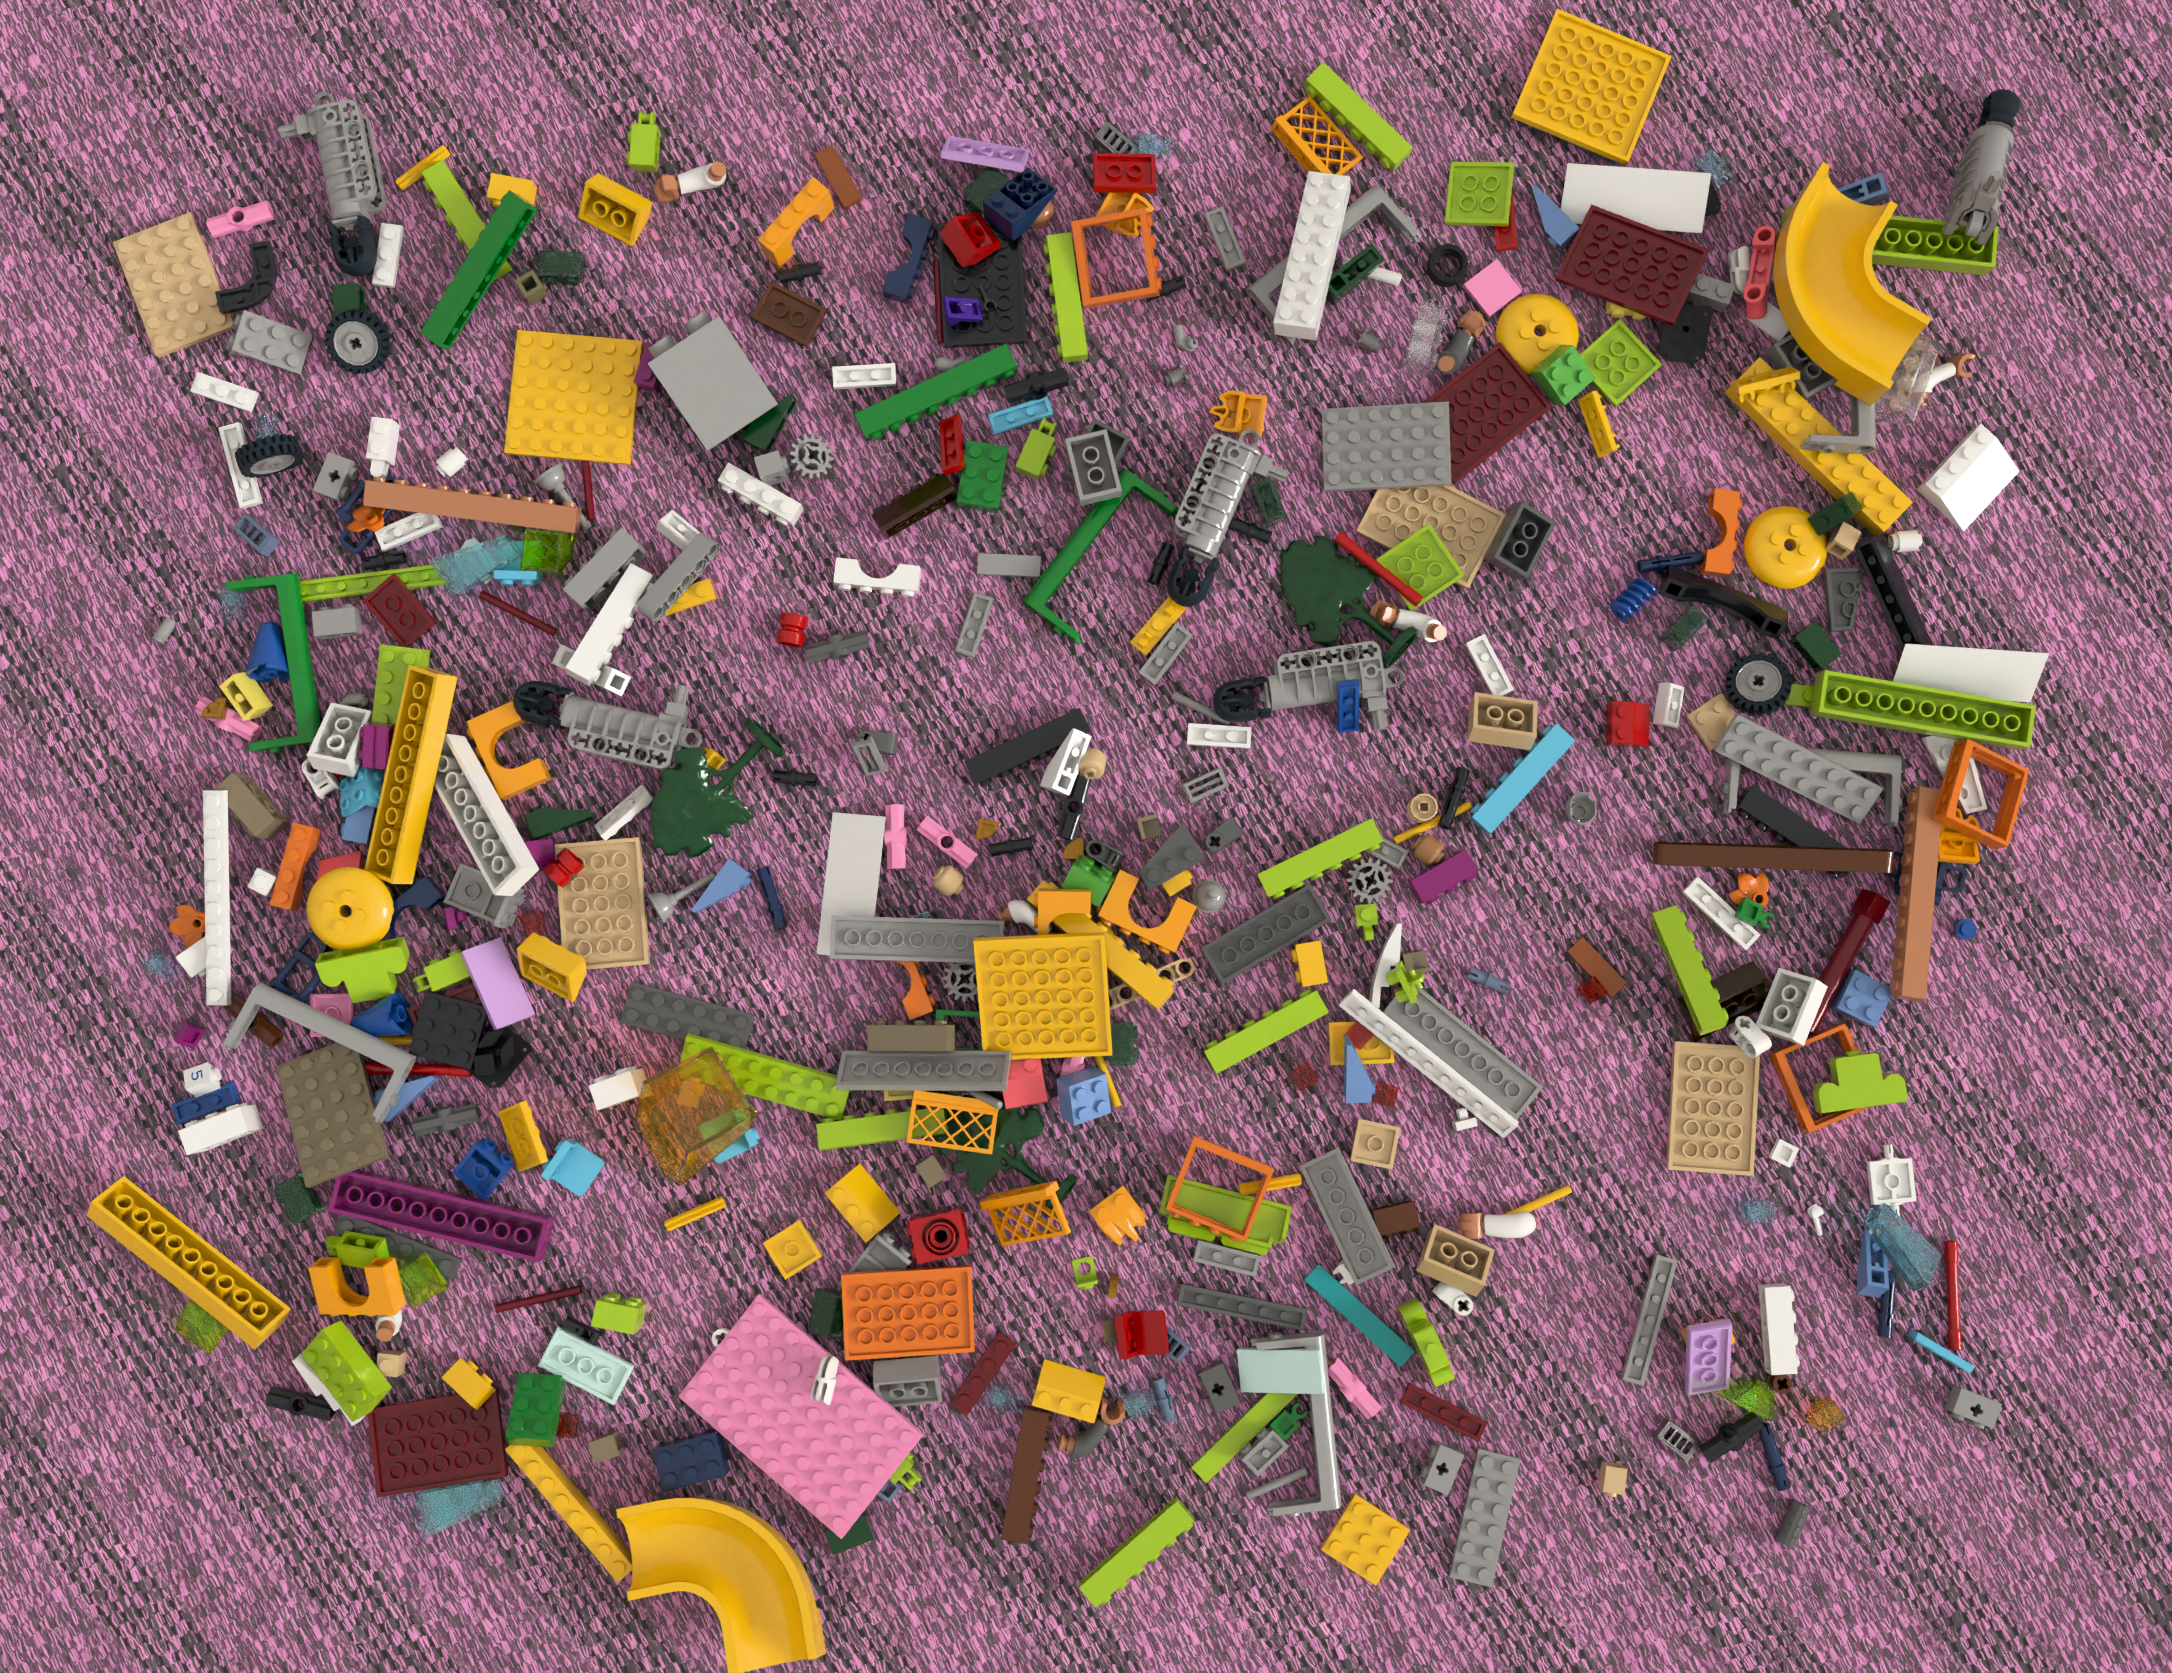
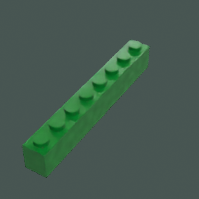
M510 190L502 197L499 207L491 215L485 229L479 234V239L474 247L469 250L464 263L457 269L454 279L447 285L445 293L440 301L436 303L434 311L424 322L423 328L420 331L421 334L438 347L450 350L538 209Z
M1004 344L861 410L854 415L866 441H876L882 438V434L888 431L892 433L902 428L901 425L907 422L912 424L919 421L922 415L927 413L932 415L946 404L947 406L956 404L959 401L958 399L965 395L966 397H971L978 392V389L983 387L988 389L993 387L996 381L1002 378L1004 380L1015 376V372L1018 371L1017 364L1007 344Z

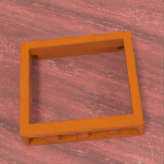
M1146 208L1071 221L1082 303L1086 309L1160 296L1159 290L1162 289L1161 278L1157 277L1156 269L1159 268V260L1157 255L1154 256L1153 250L1156 247V239L1154 234L1151 235L1150 226H1153L1151 213L1148 214ZM1140 218L1149 287L1093 297L1084 228Z
M1970 739L1954 742L1932 819L1993 850L2008 847L2013 827L2017 820L2018 809L2022 802L2029 769ZM1970 757L2008 776L1992 834L1954 816Z
M1840 1023L1816 1032L1815 1035H1809L1804 1044L1806 1046L1836 1033L1845 1055L1846 1051L1859 1050L1852 1041V1032H1849L1845 1024ZM1790 1043L1769 1052V1056L1802 1132L1811 1133L1870 1108L1864 1107L1835 1111L1813 1120L1785 1057V1054L1804 1046Z
M1194 1135L1165 1209L1169 1210L1168 1214L1176 1218H1180L1181 1215L1189 1218L1188 1222L1200 1227L1201 1224L1209 1226L1208 1230L1215 1234L1226 1233L1229 1235L1228 1238L1239 1243L1241 1240L1247 1241L1274 1172V1167ZM1196 1147L1264 1174L1242 1231L1174 1204Z

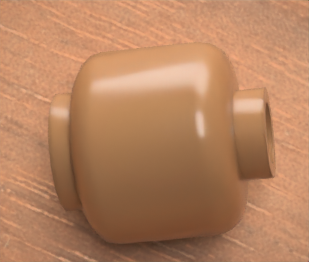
M1430 834L1426 836L1421 835L1412 847L1414 849V856L1428 866L1434 862L1438 864L1445 856V853L1442 852L1444 844Z

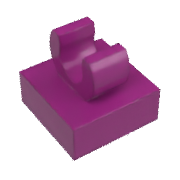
M453 907L443 909L447 931L455 930L457 922L466 921L465 911L454 913Z
M182 1021V1026L179 1031L175 1032L176 1036L173 1040L177 1044L195 1049L206 1030L201 1026Z

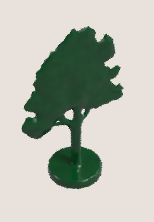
M1314 536V546L1307 545L1303 540L1291 541L1286 550H1281L1280 584L1283 591L1282 596L1286 599L1289 606L1294 607L1293 612L1296 615V625L1303 627L1313 624L1315 628L1308 631L1310 640L1315 644H1333L1338 640L1340 625L1350 619L1360 620L1391 645L1382 657L1383 667L1385 669L1391 667L1413 643L1419 630L1414 626H1410L1397 638L1365 610L1362 595L1367 592L1378 575L1366 565H1356L1359 560L1351 553L1347 557L1342 556L1338 558L1336 553L1339 545L1325 536ZM1355 598L1358 599V604L1354 601ZM1341 605H1348L1353 610V613H1341Z
M749 717L744 724L757 740L732 766L723 771H718L708 766L704 751L700 748L693 747L679 750L676 753L674 763L680 764L682 768L677 770L667 768L663 770L662 789L655 793V798L651 801L650 823L653 825L654 848H660L666 856L678 855L681 850L688 848L689 858L698 857L713 846L710 834L721 833L723 838H728L732 833V828L728 824L740 822L743 825L748 823L755 815L753 811L749 810L732 793L734 790V778L764 747L778 757H782L786 753L784 747L752 717ZM713 776L722 777L715 786H711L708 782L709 778ZM726 786H729L728 790L724 791V788Z
M982 1091L1003 1103L997 1115L992 1155L935 1147L943 1156L948 1155L952 1151L956 1152L957 1162L952 1165V1172L963 1173L967 1169L970 1179L967 1181L969 1190H973L974 1194L983 1192V1188L997 1174L999 1169H1015L1035 1185L1048 1182L1029 1167L1021 1155L1025 1142L1040 1136L1043 1132L1040 1112L1035 1108L1026 1107L1024 1115L1021 1116L1019 1114V1107L1006 1110L1004 1097L999 1099L995 1093ZM969 1094L962 1096V1097L977 1099V1098H975V1097H973V1096H971V1095H969ZM946 1109V1111H947V1119H949V1118L951 1117V1115H950V1113L948 1112V1110ZM951 1110L953 1114L958 1112L957 1110ZM964 1111L956 1116L962 1126L973 1120L970 1114ZM973 1113V1115L977 1117L979 1113ZM983 1114L977 1119L984 1130L991 1125L992 1115ZM954 1119L948 1122L949 1134L951 1136L961 1129ZM975 1121L965 1128L972 1139L982 1132ZM991 1128L986 1131L989 1136ZM963 1131L953 1137L957 1145L964 1146L970 1141ZM983 1133L974 1142L979 1148L988 1149L989 1140ZM946 1134L932 1136L939 1143L949 1138ZM951 1140L946 1142V1144H953ZM970 1143L967 1147H974V1145ZM1008 1144H1013L1015 1147V1157L1006 1152L1005 1147ZM1004 1160L1007 1164H1002L1001 1161ZM1074 1173L1069 1174L1056 1191L1060 1205L1079 1179ZM1048 1199L1045 1206L1053 1210L1051 1200ZM1041 1211V1214H1042L1046 1219L1050 1218L1049 1215H1047L1045 1212Z

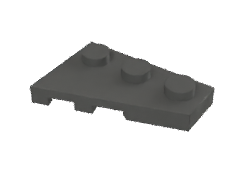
M1864 567L1823 570L1828 633L1846 632L1853 629L1858 608L1857 601L1863 586V575L1866 574Z
M1184 822L1139 871L1149 891L1205 859Z

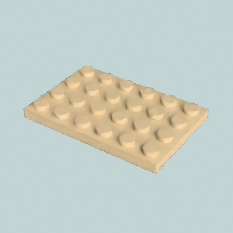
M186 213L113 242L154 353L158 358L232 330L231 327L234 321L232 313L221 314L219 311L215 292L222 291V287L193 213Z
M1452 486L1379 489L1376 491L1356 533L1390 550L1430 522L1465 574L1455 584L1468 589L1506 514Z
M641 838L555 844L556 860V855L566 847L585 865L577 875H571L572 880L564 888L557 884L562 946L574 954L581 955L585 959L586 970L650 964Z
M1673 1041L1666 1169L1754 1176L1760 1055L1755 1058H1749L1736 1045Z

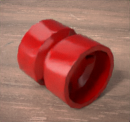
M782 612L779 620L782 629L777 632L776 643L792 647H803L805 635L801 631L806 629L808 617Z
M566 847L556 855V861L551 860L543 868L546 874L562 888L572 880V874L577 875L585 867L582 861Z

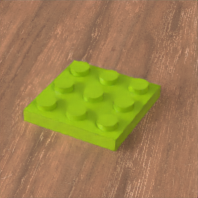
M1451 162L1445 225L1508 226L1514 162Z
M1620 319L1580 354L1595 376L1591 383L1614 408L1662 366L1660 361Z
M1430 522L1376 558L1381 565L1423 596V599L1416 607L1402 597L1411 611L1465 576Z

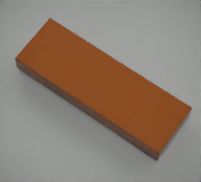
M833 144L814 154L845 210L863 200Z
M1580 937L1566 951L1610 998L1627 984L1583 937Z

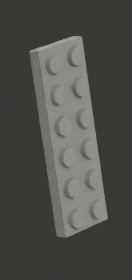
M1336 1148L1301 1165L1302 1173L1355 1285L1395 1268V1264L1340 1149Z
M1477 1447L1449 1571L1450 1578L1488 1587L1493 1586L1520 1464L1519 1457Z

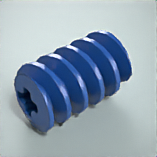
M1635 578L1633 583L1629 584L1627 589L1623 590L1621 595L1616 597V601L1610 603V609L1619 621L1628 624L1626 616L1633 619L1634 614L1632 611L1640 612L1637 605L1645 607L1644 599L1651 601L1652 598L1649 594L1656 596L1658 592L1646 580Z

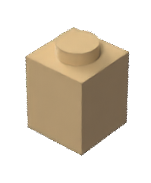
M1842 522L1831 534L1826 546L1827 552L1843 560L1853 551L1861 532L1852 525Z
M385 1349L378 1353L376 1366L383 1376L398 1377L405 1373L407 1351Z
M1601 1461L1598 1488L1606 1496L1617 1497V1494L1624 1495L1628 1469L1623 1464Z

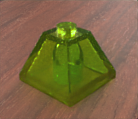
M525 529L520 571L560 574L573 558L575 536L564 531Z
M425 1251L398 1267L403 1293L413 1308L449 1287Z
M190 1299L178 1316L175 1331L211 1355L228 1331V1328Z
M1758 1379L1756 1383L1747 1380L1729 1387V1389L1720 1391L1719 1395L1731 1403L1770 1421L1773 1420L1775 1392L1768 1389L1769 1384Z

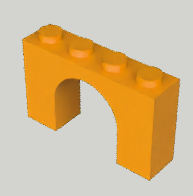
M814 177L810 179L757 239L764 256L779 269L793 256L791 243L801 225L811 216L822 223L835 208L829 189Z
M513 701L466 721L469 727L467 728V733L472 740H475L477 745L475 751L480 759L483 758L486 765L483 767L487 777L492 779L493 787L500 799L507 800L552 779L544 760L539 758L514 769L504 768L497 761L495 744L498 738L504 732L526 723V720L517 714Z
M1119 870L1097 915L1101 918L1100 922L1110 927L1112 924L1120 927V932L1128 936L1134 933L1140 936L1139 941L1147 945L1153 942L1159 945L1158 950L1168 955L1170 951L1175 953L1197 906L1176 897L1167 918L1161 925L1155 928L1140 927L1131 919L1128 911L1129 899L1139 878Z
M1039 888L1038 894H1034V907H1038V915H1034V928H1038V935H1048V926L1058 915L1065 913H1090L1091 889Z
M321 1257L308 1267L320 1314H330V1316L367 1315L369 1317L385 1315L391 1317L398 1314L399 1310L406 1305L395 1257H376L364 1267L369 1287V1296L359 1295L348 1286L339 1257Z

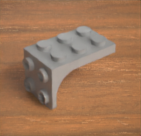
M243 310L241 315H236L231 329L235 330L234 335H230L225 349L229 350V356L240 355L296 375L301 374L312 338L311 334Z
M460 863L443 902L493 923L495 927L508 928L509 925L512 926L516 919V914L514 913L517 906L523 903L525 889L520 888L513 896L494 895L480 870Z
M881 1230L848 1272L905 1269L913 1260L911 1249L905 1244L901 1246L895 1241L896 1237L888 1230L885 1232ZM840 1281L838 1283V1286L842 1288V1283Z

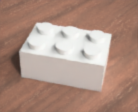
M331 702L307 753L313 769L355 777L361 763L359 760V750L362 748L363 742L359 738V731L363 724L372 722V711Z
M1778 968L1756 1025L1761 1031L1769 1035L1804 1046L1828 986L1817 979Z
M636 1066L615 1071L614 1074L594 1079L595 1084L589 1085L597 1110L609 1108L651 1092L643 1068L637 1069Z
M247 1103L235 1104L225 1108L226 1111L215 1112L205 1116V1119L194 1120L184 1124L185 1128L179 1130L178 1133L186 1155L205 1152L264 1129L256 1105H247Z

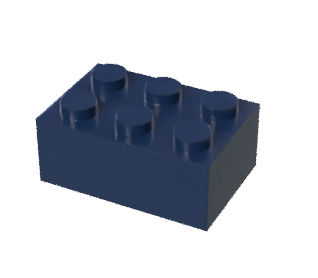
M716 1429L657 1444L652 1449L663 1493L725 1476L730 1470L722 1436Z

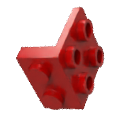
M1163 1310L1126 1311L1115 1315L1114 1328L1117 1333L1116 1348L1119 1353V1360L1129 1359L1136 1355H1164L1169 1352L1166 1317Z

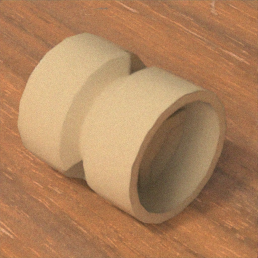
M1425 793L1418 794L1410 799L1406 807L1408 817L1417 823H1423L1432 819L1438 810L1435 798Z

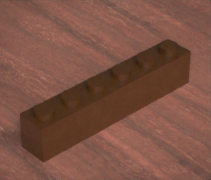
M1024 1405L1001 1540L1027 1544L1028 1537L1032 1538L1034 1524H1030L1031 1516H1036L1038 1503L1034 1502L1035 1494H1040L1042 1482L1038 1481L1039 1472L1043 1473L1045 1459H1041L1042 1452L1047 1451L1049 1438L1045 1437L1046 1429L1051 1430L1053 1416H1049V1410Z

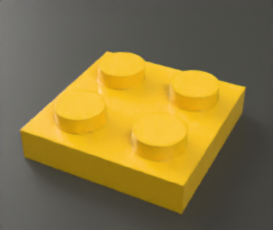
M801 1220L796 1221L763 1243L785 1280L823 1256Z

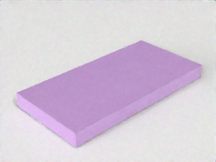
M948 136L941 151V158L1024 172L1030 150Z
M501 937L460 953L494 1031L535 1015Z
M1730 1319L1687 1326L1685 1392L1687 1396L1729 1389L1732 1322Z

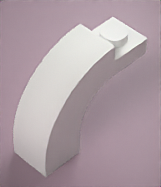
M561 644L552 664L566 670L565 667L575 651ZM603 664L600 668L601 674L596 682L592 681V683L622 696L631 677Z

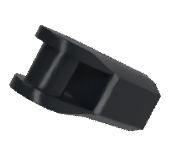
M571 1316L567 1317L562 1326L563 1330L593 1346L598 1345L597 1340L599 1336L603 1335L601 1331ZM586 1330L592 1332L589 1338L584 1336Z

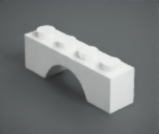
M836 557L833 583L835 586H838L839 590L851 591V588H859V591L864 593L880 590V593L884 595H893V592H900L901 596L914 597V594H919L921 567L899 564L891 575L885 578H872L861 570L858 560Z

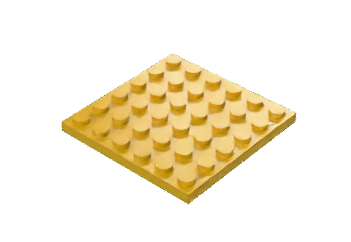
M1557 9L1511 118L1618 163L1627 165L1672 56Z
M517 330L504 453L507 455L631 465L639 389L633 381L641 360L643 342L639 340Z
M1105 932L974 938L983 1051H1011V1060L1112 1056Z

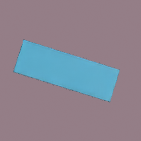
M1045 396L1039 400H1031L988 414V419L995 436L1041 421L1043 418L1053 417L1054 415L1048 397Z
M1914 1330L1909 1331L1907 1335L1909 1339L1967 1373L1973 1371L1975 1366Z

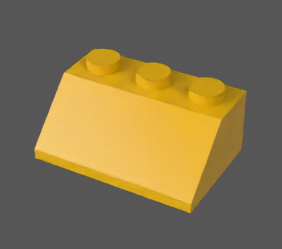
M597 173L585 182L578 218L624 243L634 246L649 219L653 202Z
M533 932L517 948L521 976L573 1003L587 973L585 959L579 954L570 952L564 946L551 942L547 937Z
M860 1163L825 1192V1195L865 1243L901 1213Z
M1044 1359L1032 1399V1406L1094 1424L1106 1377Z

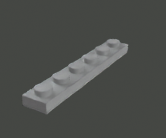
M1658 1254L1654 1255L1622 1371V1380L1644 1386L1678 1262L1675 1259Z

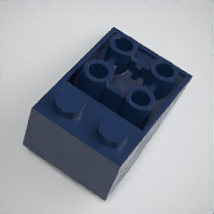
M1027 168L983 200L984 219L1014 241L1030 228L1056 194L1057 188L1030 168Z

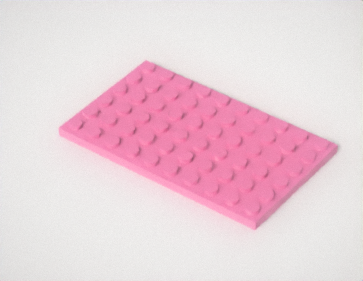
M759 1294L678 1397L842 1539L923 1437L924 1433L840 1361L831 1404L827 1405L824 1402L816 1401V1399H810L815 1374L818 1373L822 1358L825 1355H831L832 1357L833 1355L762 1294Z

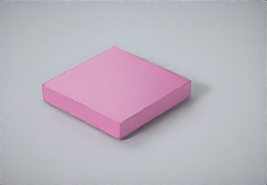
M1497 259L1463 285L1464 289L1487 318H1490L1522 293L1521 289Z
M349 993L310 995V1006L349 1025L351 1019L355 1017V1003L351 1001ZM310 1030V1037H325Z

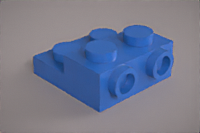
M481 1138L474 1143L452 1173L485 1201L499 1183L507 1177L515 1165L512 1163L510 1155L501 1153L495 1148L496 1144L494 1141Z

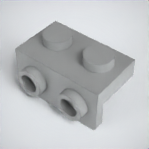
M1271 1426L1268 1429L1263 1428L1256 1435L1257 1439L1252 1444L1247 1443L1240 1451L1242 1453L1240 1455L1241 1461L1246 1463L1257 1476L1289 1447Z

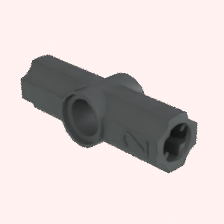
M866 630L847 635H833L826 638L825 641L806 645L804 648L808 663L813 664L827 659H840V656L842 658L847 657L850 653L870 648V643Z
M475 1103L458 1108L451 1107L435 1111L433 1114L412 1118V1129L416 1136L459 1128L458 1126L481 1121L480 1109L478 1104Z

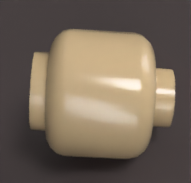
M1097 748L1087 749L1080 760L1079 773L1087 779L1102 777L1107 761L1105 754Z
M951 865L940 866L932 876L934 888L946 897L953 894L958 895L964 887L962 884L963 875Z

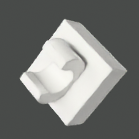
M1466 1108L1456 1109L1458 1120L1452 1121L1454 1130L1459 1131L1478 1126L1476 1117H1468Z
M1342 1259L1333 1271V1274L1341 1273L1343 1278L1339 1281L1340 1284L1347 1282L1350 1285L1354 1281Z

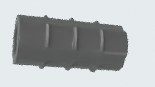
M1792 1499L1780 1528H1778L1779 1531L1775 1539L1794 1549L1811 1508Z

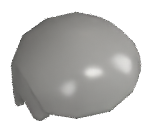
M1578 792L1569 797L1566 802V816L1575 825H1587L1594 820L1597 814V802L1590 797V793Z

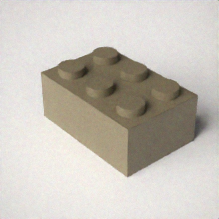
M233 772L214 789L228 790V806L232 810V816L246 825L245 830L252 837L272 840L290 824L289 820L250 776Z

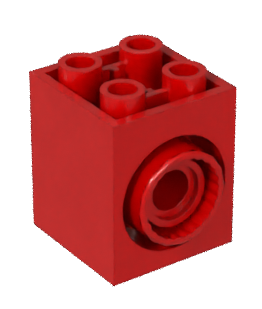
M962 1206L912 1216L908 1225H906L908 1238L912 1237L913 1244L910 1247L913 1259L917 1260V1264L968 1254L971 1249ZM944 1230L947 1233V1238H940L937 1235V1231Z

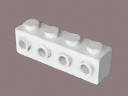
M729 462L718 479L723 491L730 495L733 493L737 494L742 502L758 506L757 510L767 516L769 513L776 517L775 520L784 526L789 524L794 527L804 510L799 502Z
M1784 1283L1758 1285L1765 1372L1770 1375L1798 1374L1797 1367H1799L1800 1361L1795 1347L1798 1344V1337L1796 1332H1794L1796 1314L1792 1310L1794 1292L1791 1286Z

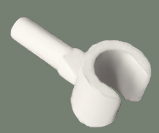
M1814 1204L1807 1209V1213L1813 1220L1817 1236H1821L1823 1234L1818 1217L1823 1215L1824 1212L1820 1206Z

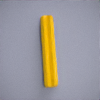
M441 145L395 180L396 184L401 190H405L423 176L422 171L442 159L444 161L450 156V152L444 145Z
M1297 1173L1271 1178L1266 1191L1302 1185L1301 1175ZM1261 1180L1240 1183V1194L1257 1193Z
M718 1197L664 1221L667 1231H672L724 1208L726 1203L723 1197Z

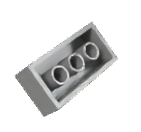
M621 527L619 531L615 530L609 536V541L604 546L601 545L594 552L595 556L590 561L587 560L580 566V571L575 576L567 579L563 590L582 608L591 613L617 586L630 563L636 566L648 552Z

